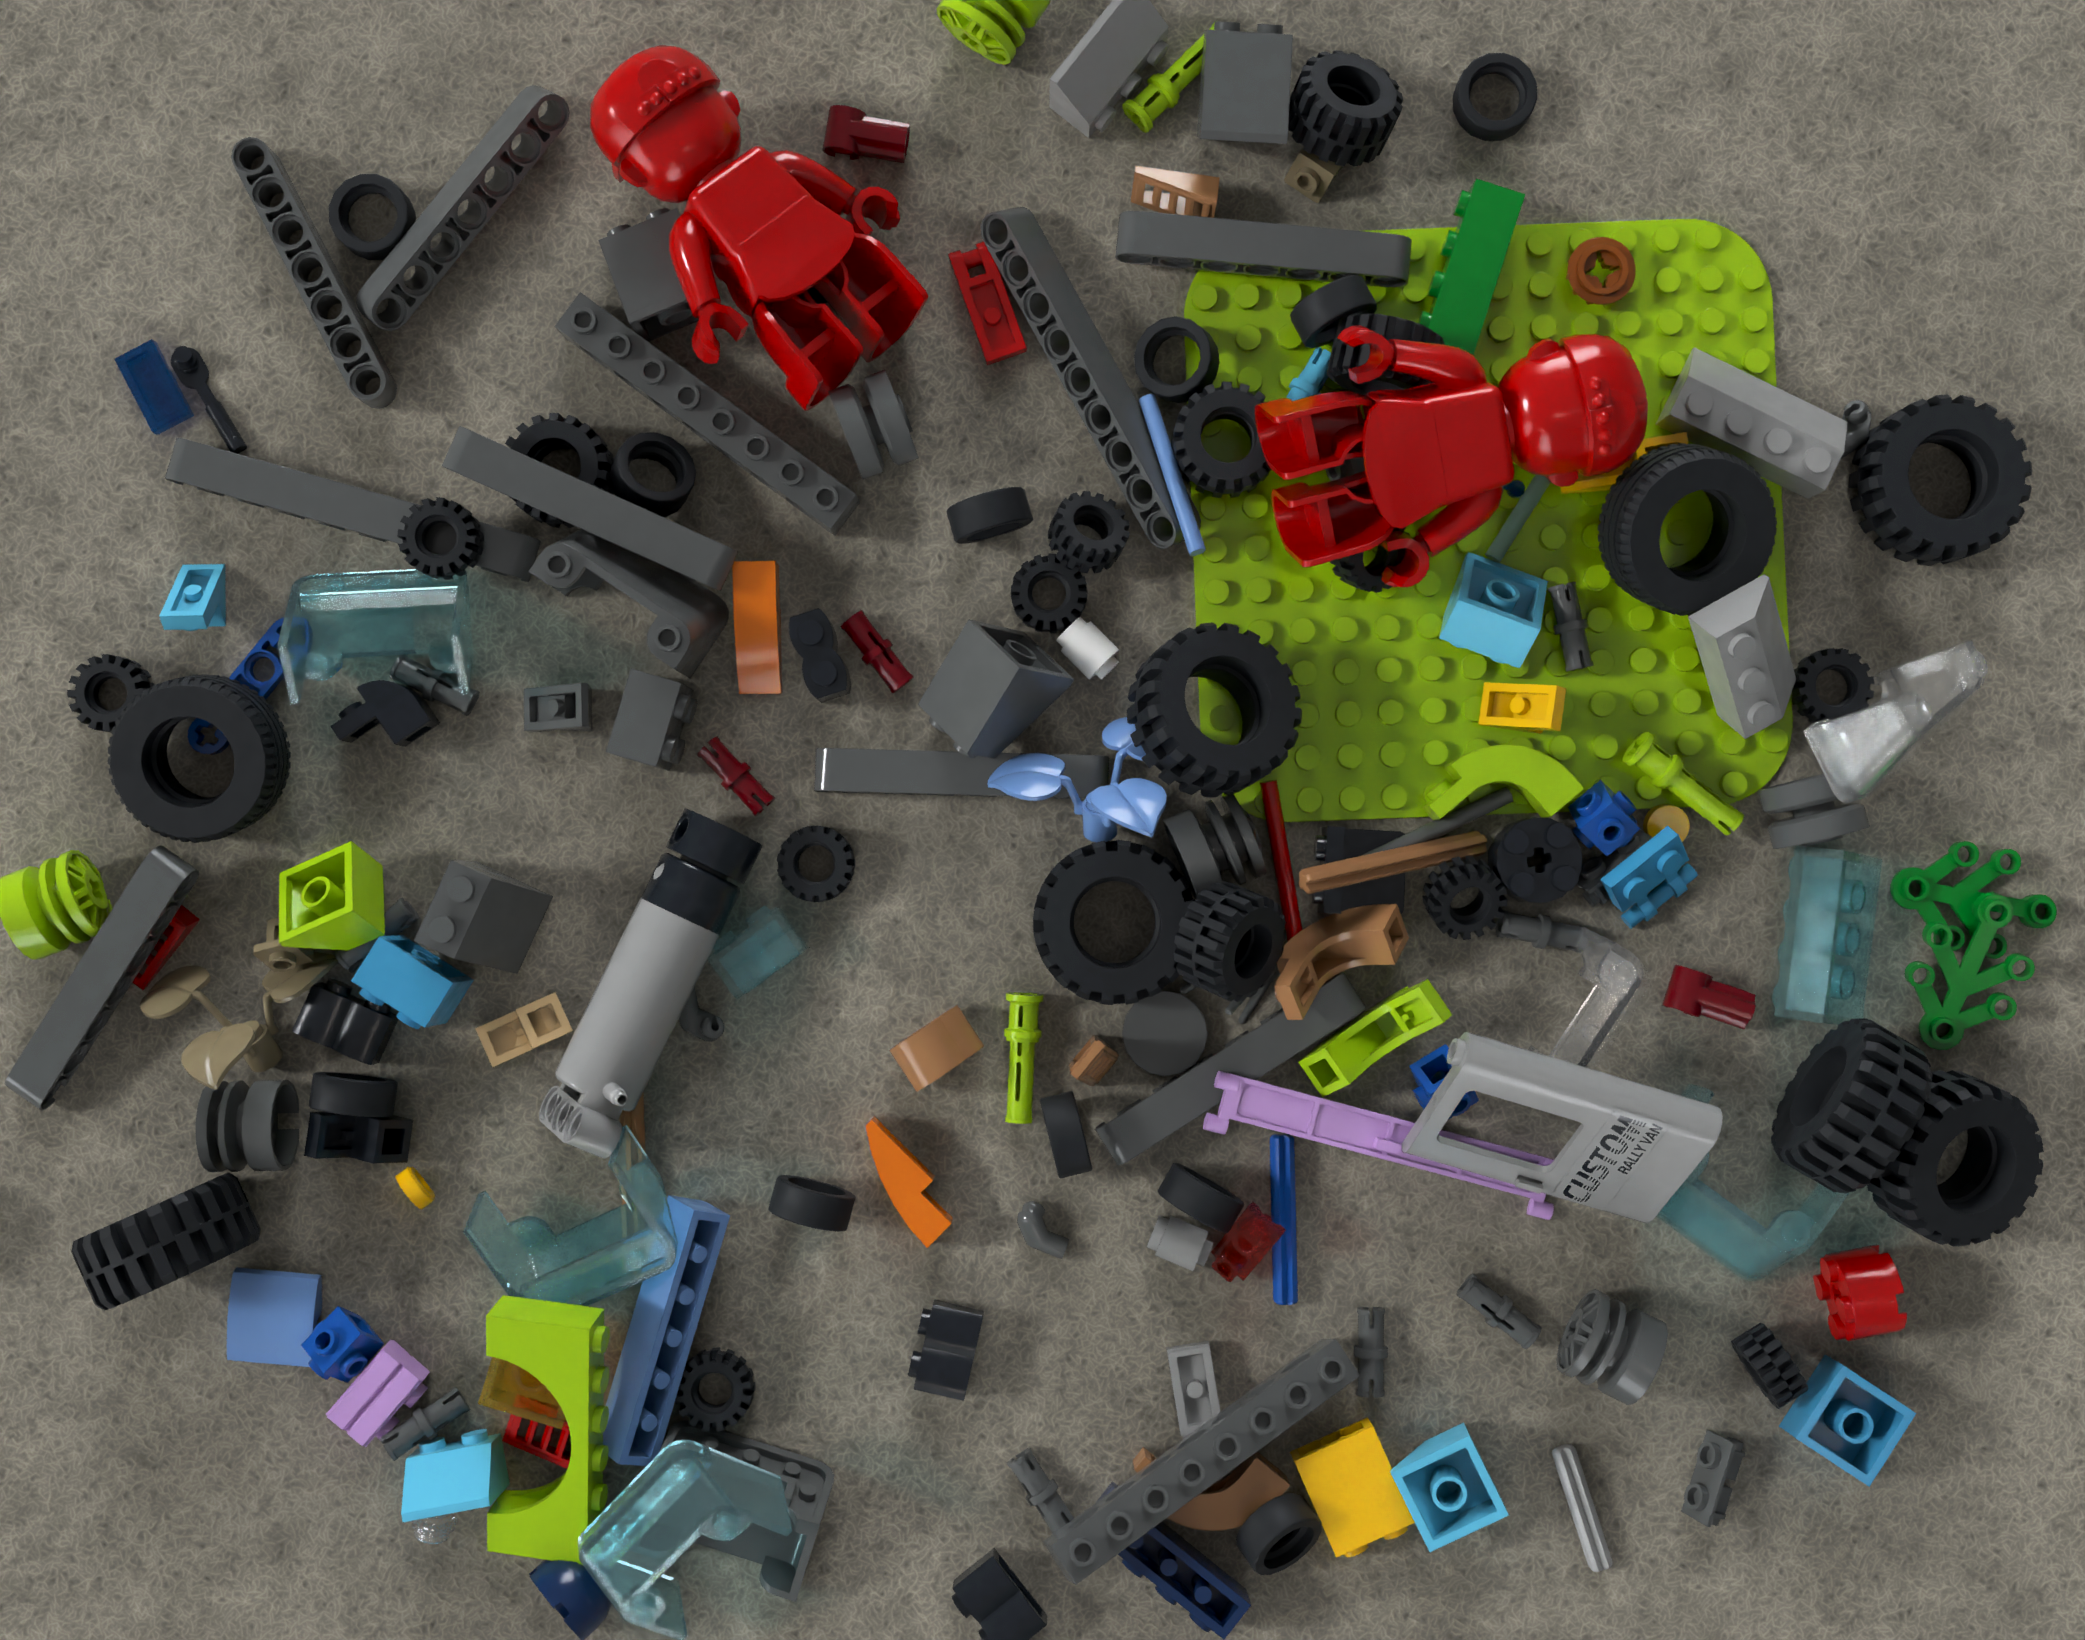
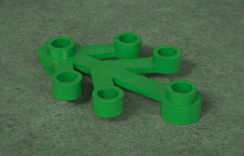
M1969 841L1956 842L1949 847L1947 854L1924 870L1917 867H1908L1897 872L1890 884L1891 896L1900 907L1916 909L1926 925L1931 922H1940L1948 926L1955 939L1951 947L1953 951H1956L1965 942L1964 932L1957 926L1948 925L1933 901L1949 904L1972 937L1979 923L1973 915V904L1980 895L1984 894L1978 891L2000 875L2014 874L2019 870L2021 857L2016 851L2012 849L1996 850L1987 863L1952 887L1936 884L1956 867H1970L1978 861L1979 850L1975 844ZM1962 846L1969 852L1968 859L1965 862H1962L1958 857V851ZM2004 854L2010 858V866L2006 870L2000 865V859ZM1912 881H1916L1920 886V891L1916 896H1912L1909 892V885ZM2032 894L2023 899L2006 897L2013 905V916H2018L2020 921L2029 928H2046L2056 918V905L2046 895ZM2039 904H2042L2045 908V915L2042 919H2039L2035 914V909ZM1995 905L1991 908L1990 912L2002 914V906ZM1939 928L1932 932L1934 943L1940 942L1943 939L1944 931ZM1995 933L1993 939L1996 942V949L1991 954L1987 951L1985 958L1997 959L2005 954L2007 942L2002 935Z
M1987 892L1975 900L1973 915L1979 923L1960 965L1950 945L1953 940L1951 929L1940 922H1931L1924 927L1922 931L1923 941L1932 948L1948 986V992L1942 1005L1932 986L1935 980V972L1931 966L1922 961H1914L1905 969V979L1914 986L1925 1012L1919 1022V1035L1923 1042L1933 1049H1951L1963 1038L1964 1029L1992 1018L2003 1021L2008 1020L2017 1011L2015 1000L2002 992L1991 994L1987 998L1986 1003L1961 1011L1967 996L2012 978L2017 981H2026L2034 974V962L2021 953H2013L2004 962L1978 972L1997 929L2006 926L2013 917L2014 909L2009 899L1998 893ZM1995 905H2001L2003 909L2002 915L1997 919H1991V908ZM1939 928L1944 931L1943 939L1940 942L1933 943L1931 941L1932 932ZM2024 960V971L2020 974H2014L2013 965L2015 962ZM1919 968H1925V979L1915 982L1913 979L1914 972ZM2005 999L2008 1004L2006 1010L2002 1013H1996L1995 1004L1999 1000ZM1942 1023H1948V1033L1944 1036H1937V1027Z

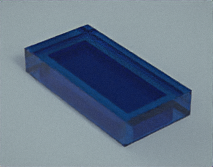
M151 339L114 359L154 434L158 435L194 416L156 341Z

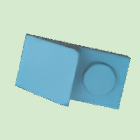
M225 564L182 565L159 615L164 630L195 631L213 626H226Z

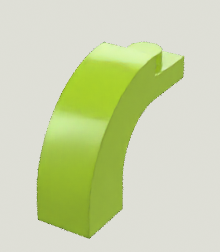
M1495 745L1464 754L1444 766V769L1454 781L1450 783L1445 778L1426 794L1430 801L1422 808L1432 820H1439L1477 788L1485 784L1495 783L1506 785L1518 791L1541 818L1552 817L1584 788L1562 764L1545 753L1518 745Z
M1426 979L1411 988L1406 986L1378 1002L1323 1040L1298 1063L1320 1095L1324 1097L1351 1084L1367 1068L1396 1047L1443 1024L1452 1016V1013L1430 981Z

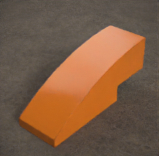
M734 561L732 565L733 613L739 694H782L779 565L776 561Z
M874 1116L866 1124V1131L879 1177L893 1205L907 1226L928 1248L952 1224L953 1217L924 1190L933 1181L935 1176Z

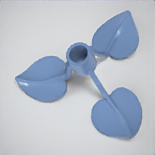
M1127 717L1112 721L1102 732L1103 744L1111 750L1118 751L1115 757L1110 785L1096 788L1087 794L1084 801L1080 800L1071 779L1063 775L1065 763L1055 756L1043 753H1027L1009 759L992 773L987 783L988 788H996L1007 795L1028 801H1040L1053 797L1064 786L1074 804V813L1083 817V835L1092 842H1107L1115 838L1117 835V824L1152 838L1167 802L1164 788L1153 781L1142 778H1130L1119 784L1124 758L1129 755L1134 759L1143 761L1141 758L1146 755L1141 745L1138 747L1134 746L1130 734L1136 731L1135 724L1127 722Z

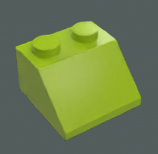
M354 842L345 843L279 873V944L282 946L349 951L379 936L385 935L383 865Z

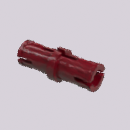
M860 610L847 619L840 627L848 634L864 655L861 659L865 665L871 664L888 686L890 692L894 694L910 682L914 676L908 672L891 650L893 646L888 638L884 640L864 615L863 610Z
M718 736L714 737L708 744L719 757L716 758L705 746L701 748L697 756L702 758L723 780L721 785L726 791L731 789L753 812L752 814L755 817L758 816L764 809L753 798V795H757L767 807L775 800V797L749 773L751 767L746 762L741 764L720 741Z

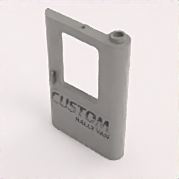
M1464 1032L1460 1039L1454 1038L1449 1046L1447 1063L1452 1065L1451 1069L1438 1089L1435 1090L1429 1103L1401 1145L1402 1151L1407 1154L1515 1185V1187L1535 1193H1544L1639 1222L1650 1223L1714 1146L1721 1132L1723 1115L1719 1107L1477 1034ZM1469 1091H1477L1581 1123L1555 1160L1547 1166L1527 1162L1439 1135V1132L1463 1096Z

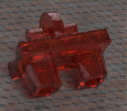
M1252 1202L1233 1224L1230 1231L1224 1235L1211 1251L1216 1257V1260L1211 1264L1212 1268L1228 1282H1232L1236 1276L1244 1281L1286 1229L1279 1224L1273 1223L1271 1217L1267 1214H1262L1259 1206Z

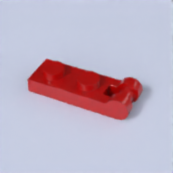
M983 241L975 244L976 249L962 254L960 250L949 253L948 258L988 366L1027 352V347L999 269ZM982 265L985 273L970 278L968 269Z

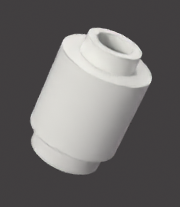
M1081 617L1077 618L1056 640L1063 647L1061 652L1089 680L1095 675L1102 680L1119 663L1114 657L1119 649L1091 621L1086 623Z

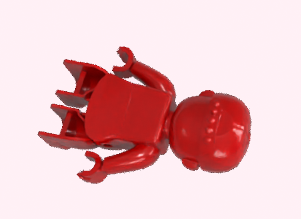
M659 45L634 54L622 62L610 74L594 96L590 109V128L600 150L612 163L614 177L619 183L626 180L636 187H642L651 196L660 201L670 203L687 201L684 213L674 222L669 233V252L694 318H699L692 337L693 350L704 363L717 364L720 357V342L716 339L712 329L720 328L726 330L737 342L744 336L749 325L735 309L721 304L714 277L715 273L719 280L727 285L728 291L737 307L744 314L752 318L755 334L764 350L787 376L785 383L787 391L805 411H808L829 396L828 391L838 388L848 378L860 357L869 363L881 356L912 326L928 300L926 290L909 273L898 258L883 243L870 236L873 229L864 220V218L872 219L879 229L891 230L892 227H897L900 221L898 202L888 190L878 186L862 189L856 196L854 195L857 190L855 187L831 170L799 153L787 150L768 152L761 146H755L738 157L742 141L741 127L738 121L740 105L732 92L725 90L717 91L720 86V79L707 63L697 55L676 46ZM843 213L847 215L846 219L841 217ZM814 287L850 329L843 325L826 304H817L807 290Z
M1362 325L1350 326L1342 330L1337 337L1353 348L1367 343L1370 346V356L1367 362L1361 366L1348 369L1349 377L1357 384L1371 381L1380 377L1388 368L1390 371L1417 376L1434 383L1410 387L1405 390H1376L1365 395L1352 391H1341L1309 396L1294 401L1289 398H1280L1255 406L1256 428L1263 455L1269 467L1283 480L1294 479L1340 466L1347 459L1363 457L1365 471L1312 486L1300 482L1272 489L1271 496L1275 522L1286 551L1302 567H1312L1370 550L1379 544L1388 552L1406 548V554L1402 562L1394 567L1387 565L1382 573L1383 577L1381 580L1393 587H1411L1419 583L1426 576L1429 569L1428 554L1434 557L1477 530L1491 518L1500 505L1503 486L1511 483L1514 479L1513 462L1531 474L1545 476L1550 483L1560 487L1574 485L1578 479L1579 472L1586 477L1608 473L1619 468L1633 457L1645 437L1648 414L1646 388L1637 365L1629 350L1609 336L1579 334L1561 338L1558 343L1549 338L1541 340L1529 349L1527 357L1518 360L1506 371L1497 387L1487 382L1484 369L1475 356L1459 347L1398 339L1387 340L1384 336ZM1361 405H1363L1365 419L1362 416ZM1445 506L1438 514L1415 531L1416 536L1413 538L1401 531L1392 532L1394 527L1403 529L1436 509Z

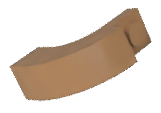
M1397 904L1360 906L1341 911V914H1332L1309 925L1283 946L1282 956L1277 963L1280 976L1276 979L1274 987L1276 999L1281 1003L1287 1020H1303L1320 988L1335 975L1350 968L1363 965L1396 964L1409 939Z
M1143 1447L1133 1459L1134 1470L1139 1472L1157 1458ZM1256 1452L1242 1462L1229 1476L1212 1484L1167 1519L1196 1530L1221 1531L1242 1526L1248 1517L1263 1504L1283 1495L1290 1486L1287 1476L1259 1452Z

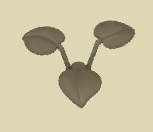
M314 952V962L296 966L290 971L273 972L270 970L262 980V986L268 991L262 997L265 1025L259 1024L256 1020L233 1025L206 995L200 992L211 980L209 972L201 966H184L162 977L148 991L147 995L142 998L140 1009L149 1018L162 1019L178 1013L192 999H195L223 1026L220 1031L206 1032L194 1039L184 1050L181 1062L187 1073L194 1080L211 1089L218 1090L227 1072L242 1057L253 1072L266 1071L274 1067L281 1060L283 1052L273 1038V1035L279 1031L274 1023L273 1000L276 1003H285L300 996L339 962L335 955Z

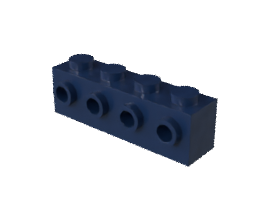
M1112 1481L1097 1501L1117 1488L1118 1485ZM1164 1522L1159 1523L1118 1554L1123 1558L1121 1561L1125 1567L1134 1575L1140 1578L1144 1575L1156 1585L1155 1589L1165 1600L1173 1605L1179 1603L1190 1612V1618L1201 1629L1208 1633L1212 1630L1223 1640L1251 1606L1246 1588Z

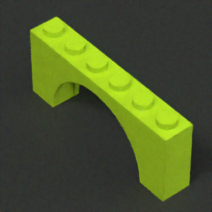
M503 1295L486 1315V1356L499 1358L521 1367L547 1387L565 1415L571 1436L570 1462L567 1471L562 1476L544 1486L533 1489L504 1490L487 1512V1551L550 1561H573L580 1565L588 1566L597 1549H602L605 1545L608 1525L606 1522H602V1510L607 1502L608 1485L603 1484V1471L607 1465L609 1450L607 1445H603V1433L609 1419V1408L604 1406V1392L609 1382V1368L604 1366V1353L607 1350L610 1338V1329L608 1326H604L605 1308Z

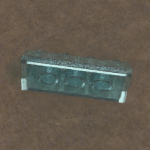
M1795 846L1794 857L1790 860L1788 874L1791 880L1789 899L1786 900L1783 908V918L1786 922L1784 939L1778 949V961L1780 963L1779 979L1774 987L1772 996L1775 1006L1774 1016L1834 1025L1850 1021L1851 1019L1863 1018L1882 859L1845 850Z

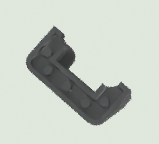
M583 529L546 547L528 571L567 597L573 590L580 587H588L597 591L605 580L658 615L647 633L649 650L658 659L689 679L707 655L729 619V610L726 603L696 580Z
M689 1420L673 1424L667 1433L650 1472L630 1549L653 1557H665L674 1553L681 1539L763 1564L759 1577L762 1587L775 1596L796 1602L834 1483V1474L831 1468L818 1460L724 1430L717 1432V1428H711L709 1432L703 1431L702 1425L697 1424L693 1427L689 1424Z

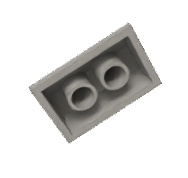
M1112 0L1050 78L1049 108L1088 138L1096 129L1103 132L1109 126L1117 112L1113 107L1122 96L1126 99L1132 97L1143 80L1140 76L1141 72L1148 64L1155 67L1169 48V45L1165 43L1169 26L1150 0Z
M1763 574L1688 616L1717 715L1745 739L1783 718L1796 681L1769 577Z

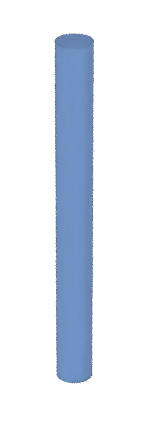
M1154 394L1144 395L1139 399V403L1189 555H1200L1206 551L1156 397Z

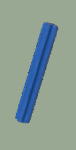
M1275 1134L1270 1137L1273 1300L1278 1305H1293L1298 1301L1294 1138L1289 1134Z

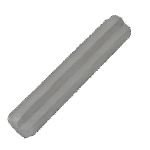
M1572 1444L1558 1446L1552 1450V1456L1587 1564L1593 1572L1609 1569L1612 1567L1613 1561L1576 1448Z

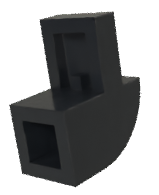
M377 680L358 686L357 690L366 702L364 704L360 701L355 702L343 709L338 715L341 719L330 727L340 741L352 743L381 724L395 745L406 747L439 725L440 722L424 698L416 691L394 682Z
M310 1112L304 1156L315 1159L354 1158L373 1164L407 1163L413 1120L395 1115L389 1117H364L329 1112Z

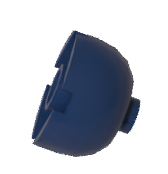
M597 1555L592 1557L588 1566L580 1565L573 1561L544 1560L529 1573L531 1580L550 1605L564 1618V1622L581 1640L586 1639L607 1617L612 1605V1591L606 1580L612 1573Z

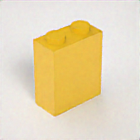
M1368 1417L1290 1451L1336 1558L1341 1555H1345V1557L1356 1556L1369 1547L1368 1543L1382 1537L1386 1540L1397 1538L1408 1530L1407 1526L1415 1523L1390 1473L1392 1467Z

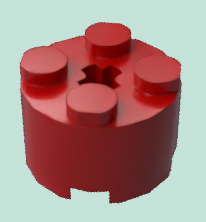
M1875 1244L1829 1253L1820 1259L1821 1274L1814 1275L1813 1280L1818 1299L1820 1301H1827L1830 1313L1828 1325L1832 1336L1836 1340L1846 1339L1852 1341L1898 1332L1905 1328L1907 1313H1898L1896 1294L1904 1293L1898 1270L1888 1252L1879 1254V1245Z

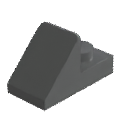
M575 683L524 689V731H592V688L588 683Z

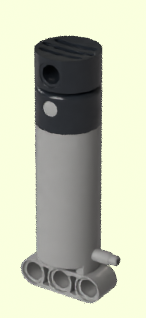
M684 809L666 845V848L681 856L678 858L669 853L661 855L555 1071L556 1078L562 1084L560 1087H552L542 1102L539 1120L562 1142L604 1159L613 1153L622 1132V1125L618 1121L622 1110L633 1111L740 894V888L727 881V879L730 878L744 884L763 845L692 810Z

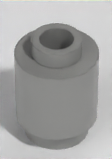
M1159 1215L1146 1247L1156 1251L1155 1256L1193 1271L1196 1264L1204 1267L1213 1242L1206 1240L1209 1231L1173 1216L1167 1219Z

